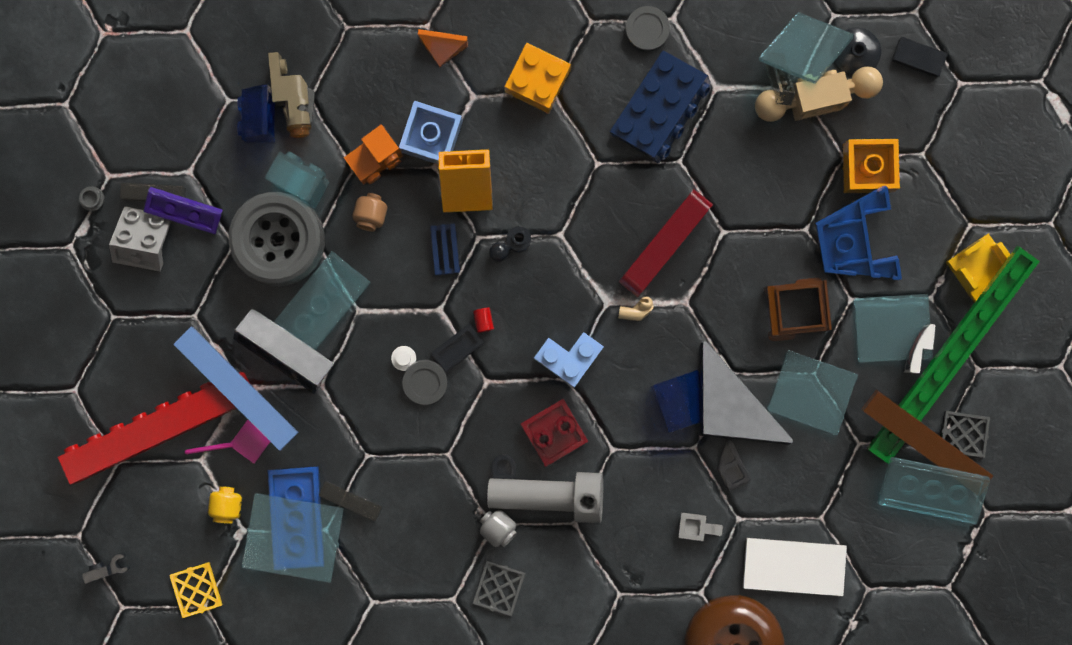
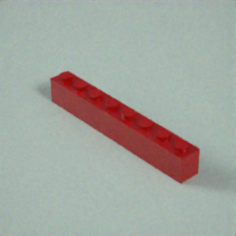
M239 372L248 381L246 374ZM210 381L200 386L201 391L194 394L189 391L177 397L178 401L171 405L169 402H165L154 407L156 412L149 415L146 412L136 415L132 418L133 422L124 426L123 423L117 424L109 428L110 433L101 436L99 433L87 438L88 443L79 447L78 444L64 449L65 454L59 456L58 459L69 484H76L237 408Z

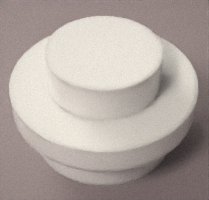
M400 346L392 353V364L398 370L406 371L411 364L416 362V354L410 347Z

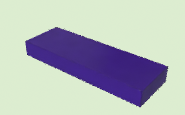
M150 187L143 212L216 234L223 210Z

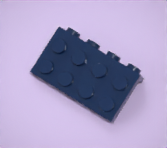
M663 50L610 130L611 135L648 155L654 162L660 163L662 159L664 160L668 157L671 151L670 146L674 140L679 139L683 134L684 125L687 120L693 118L696 114L697 105L700 100L706 98L711 90L709 76Z

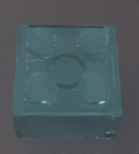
M289 151L286 155L279 152L265 179L277 188L295 195L316 208L330 183L325 177L326 173L311 163L308 167L305 166V162L300 157Z

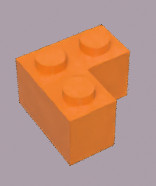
M381 124L361 139L363 141L362 145L343 157L364 185L367 182L372 184L381 177L380 173L386 168L391 170L401 162L400 158L403 155Z

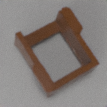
M820 278L799 279L795 284L766 286L763 288L764 293H767L771 327V331L768 332V338L770 341L792 340L795 338V334L832 330L826 280L822 281ZM818 288L822 325L783 328L779 291Z

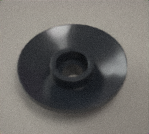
M859 27L849 28L839 34L834 41L832 57L834 63L842 72L845 71V74L853 76L862 67L875 68L881 58V46L877 37L869 30ZM855 46L862 48L861 54L855 52Z

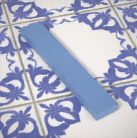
M191 326L174 343L279 451L299 433L194 327Z

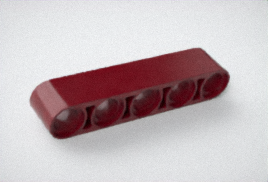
M693 189L620 279L619 283L638 298L713 204Z

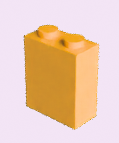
M489 150L439 152V176L443 212L493 210Z

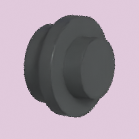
M86 187L79 195L80 205L88 211H96L104 204V194L97 187Z

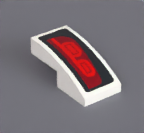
M924 325L916 336L907 357L904 373H920L922 351L933 350L935 325Z

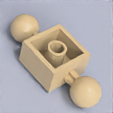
M873 67L858 69L852 78L848 80L846 79L845 71L837 73L836 70L824 72L822 77L815 79L812 76H805L799 78L798 83H795L786 95H782L776 90L762 92L756 99L755 110L761 119L768 122L779 120L783 117L786 110L791 108L795 121L843 110L852 101L851 94L853 93L865 99L876 96L882 89L883 78L880 72Z

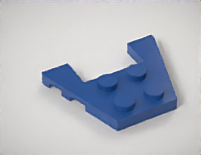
M887 186L876 189L816 222L824 272L855 276L856 274L869 275L874 278L888 277L893 280L902 279L899 258L892 256L872 261L865 215L891 210Z

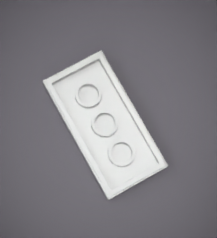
M746 538L743 588L843 596L847 546Z

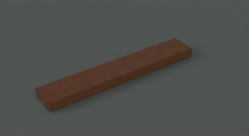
M877 389L862 407V411L977 495L981 493L992 479L993 475Z

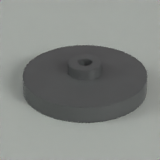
M640 7L634 10L627 20V38L634 47L640 50L652 51L658 49L666 42L669 36V20L665 13L656 7Z
M430 360L416 361L404 373L403 389L407 397L413 402L422 405L432 404L444 395L447 388V376L443 368L436 362Z

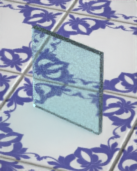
M798 12L762 53L759 61L816 84L851 42L854 34Z
M928 294L855 298L853 303L855 306L858 363L907 360L916 336L924 325L930 324ZM923 350L922 359L933 358L932 350Z
M788 350L785 354L786 357L767 411L838 435L855 382L858 379V374Z

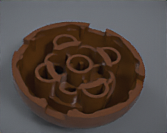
M743 595L721 596L705 603L690 620L684 641L685 645H716L718 643L722 645H734L735 643L749 645L753 640L758 641L759 645H785L781 626L773 613L759 601ZM733 624H737L740 628L739 633L735 635L729 631L730 626Z

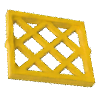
M210 562L189 567L186 570L169 575L182 618L197 613H204L207 610L223 605ZM205 568L202 576L193 573L195 569ZM207 572L209 573L211 582L205 579ZM183 573L188 574L185 582L178 579L177 576ZM191 576L199 579L196 587L188 584ZM202 581L210 585L207 593L199 590ZM176 582L183 585L180 591L178 590ZM185 587L193 590L190 599L182 595ZM212 589H214L216 598L209 595ZM196 593L205 596L201 604L193 601ZM207 598L215 602L213 606H204ZM181 599L188 602L185 608ZM190 604L199 607L197 611L187 612Z

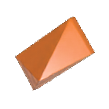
M418 29L419 40L439 67L468 46L467 36Z

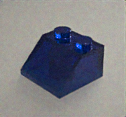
M267 84L242 89V97H238L237 102L238 111H241V121L237 123L238 136H241L245 143H275V104L272 99V89Z
M698 370L651 386L667 433L700 422V375Z

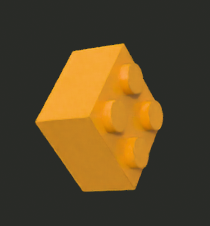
M526 42L505 85V93L549 114L570 72L571 64Z
M898 139L847 140L843 144L844 193H871L882 186H887L888 192H895L900 189Z

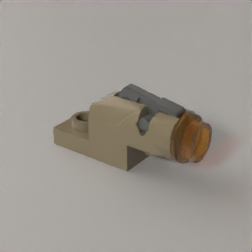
M278 52L268 53L273 103L276 106H285L282 108L286 118L287 131L290 132L291 138L310 136L309 130L312 129L311 124L313 123L315 92L308 88L301 75L284 76L283 74H287L286 59H282Z

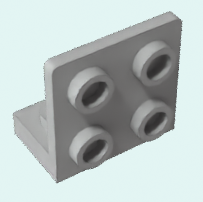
M124 207L109 243L112 262L161 272L163 267L161 249L172 221L143 212L144 210Z

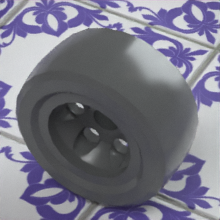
M267 192L256 195L237 210L229 229V247L236 264L249 278L268 286H288L305 279L316 269L325 248V232L317 213L306 201L292 194ZM288 218L289 225L282 227L280 225L281 219ZM270 221V229L263 230L262 223ZM295 232H299V241L297 242L292 240V235ZM276 236L285 238L283 245L275 247L274 242L277 241L274 239ZM257 238H262L264 240V245L262 247L255 246V240ZM289 249L293 250L294 254L287 259L285 252ZM270 252L275 253V260L268 262L266 259L267 254Z

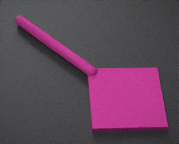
M247 420L232 442L186 449L185 454L232 447L255 464L270 441Z

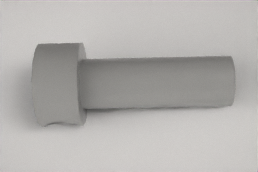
M577 472L575 482L490 478L487 493L488 508L574 512L575 522L601 523L603 473ZM585 496H591L593 499H588Z

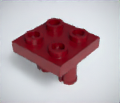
M564 399L521 423L545 467L588 442Z

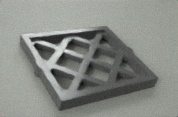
M945 411L941 437L945 439V436L948 434L952 440L950 444H955L965 455L985 458L987 440L989 438L990 417ZM953 415L963 416L964 418L957 422ZM950 417L954 425L947 429V419ZM970 418H976L981 420L974 424ZM965 420L972 426L967 431H964L960 426ZM984 422L985 431L982 434L977 427ZM957 427L962 434L955 439L950 432ZM973 430L979 435L974 441L967 435ZM963 437L970 443L965 448H962L958 443ZM982 439L983 446L982 450L979 451L975 444ZM973 447V449L976 451V453L965 452V451H967L969 448Z
M487 560L473 604L512 616L526 573L509 568L507 565L503 566ZM496 566L501 568L502 571L494 575L490 567ZM488 569L491 577L484 580L486 571ZM512 571L519 576L510 580L507 572ZM504 574L508 582L500 586L496 578ZM493 580L497 588L488 591L485 583ZM520 580L516 591L512 583ZM510 585L513 593L505 597L502 588ZM481 586H483L486 593L478 597ZM499 591L503 599L494 603L491 594ZM488 596L491 605L482 604L480 600ZM514 597L512 607H510L507 600ZM505 602L508 610L498 609L496 605Z

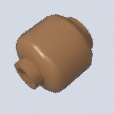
M367 193V196L359 197L356 200L352 218L357 223L356 226L358 228L372 232L376 228L383 226L388 207L381 200V196Z

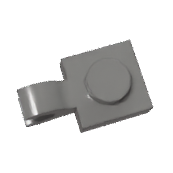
M681 512L678 538L703 541L704 534L722 536L723 526L706 523L705 515Z

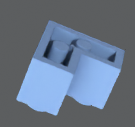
M584 332L569 352L548 338L534 359L574 388L603 349V346Z

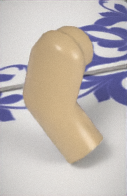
M642 297L633 308L620 306L618 318L634 321L643 320L653 309L652 299L650 297Z

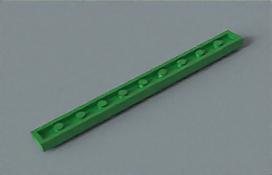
M1016 246L898 406L921 422L1040 262L1038 259L1021 247ZM883 426L867 449L889 464L905 441Z

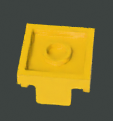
M988 233L946 263L973 302H976L1008 259L1010 253L1002 242L995 243Z

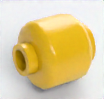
M220 486L219 491H214L210 494L208 515L213 518V522L233 523V520L240 517L242 496L234 493V488Z

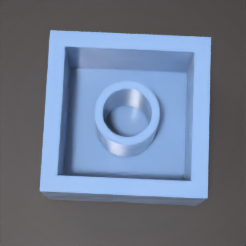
M414 101L399 145L401 153L439 164V152L454 150L463 122L462 116Z

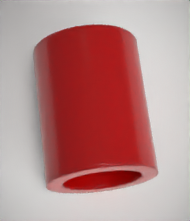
M490 307L473 311L477 333L494 330Z

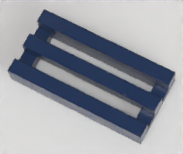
M455 223L430 226L435 275L460 273ZM446 230H451L454 268L452 269L449 267ZM436 231H441L445 268L443 270H440Z

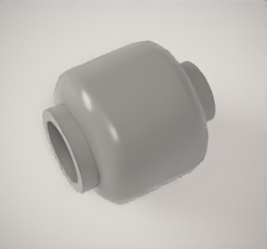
M497 510L494 513L488 511L480 520L483 524L480 528V534L494 547H505L517 534L515 531L516 523L502 510Z

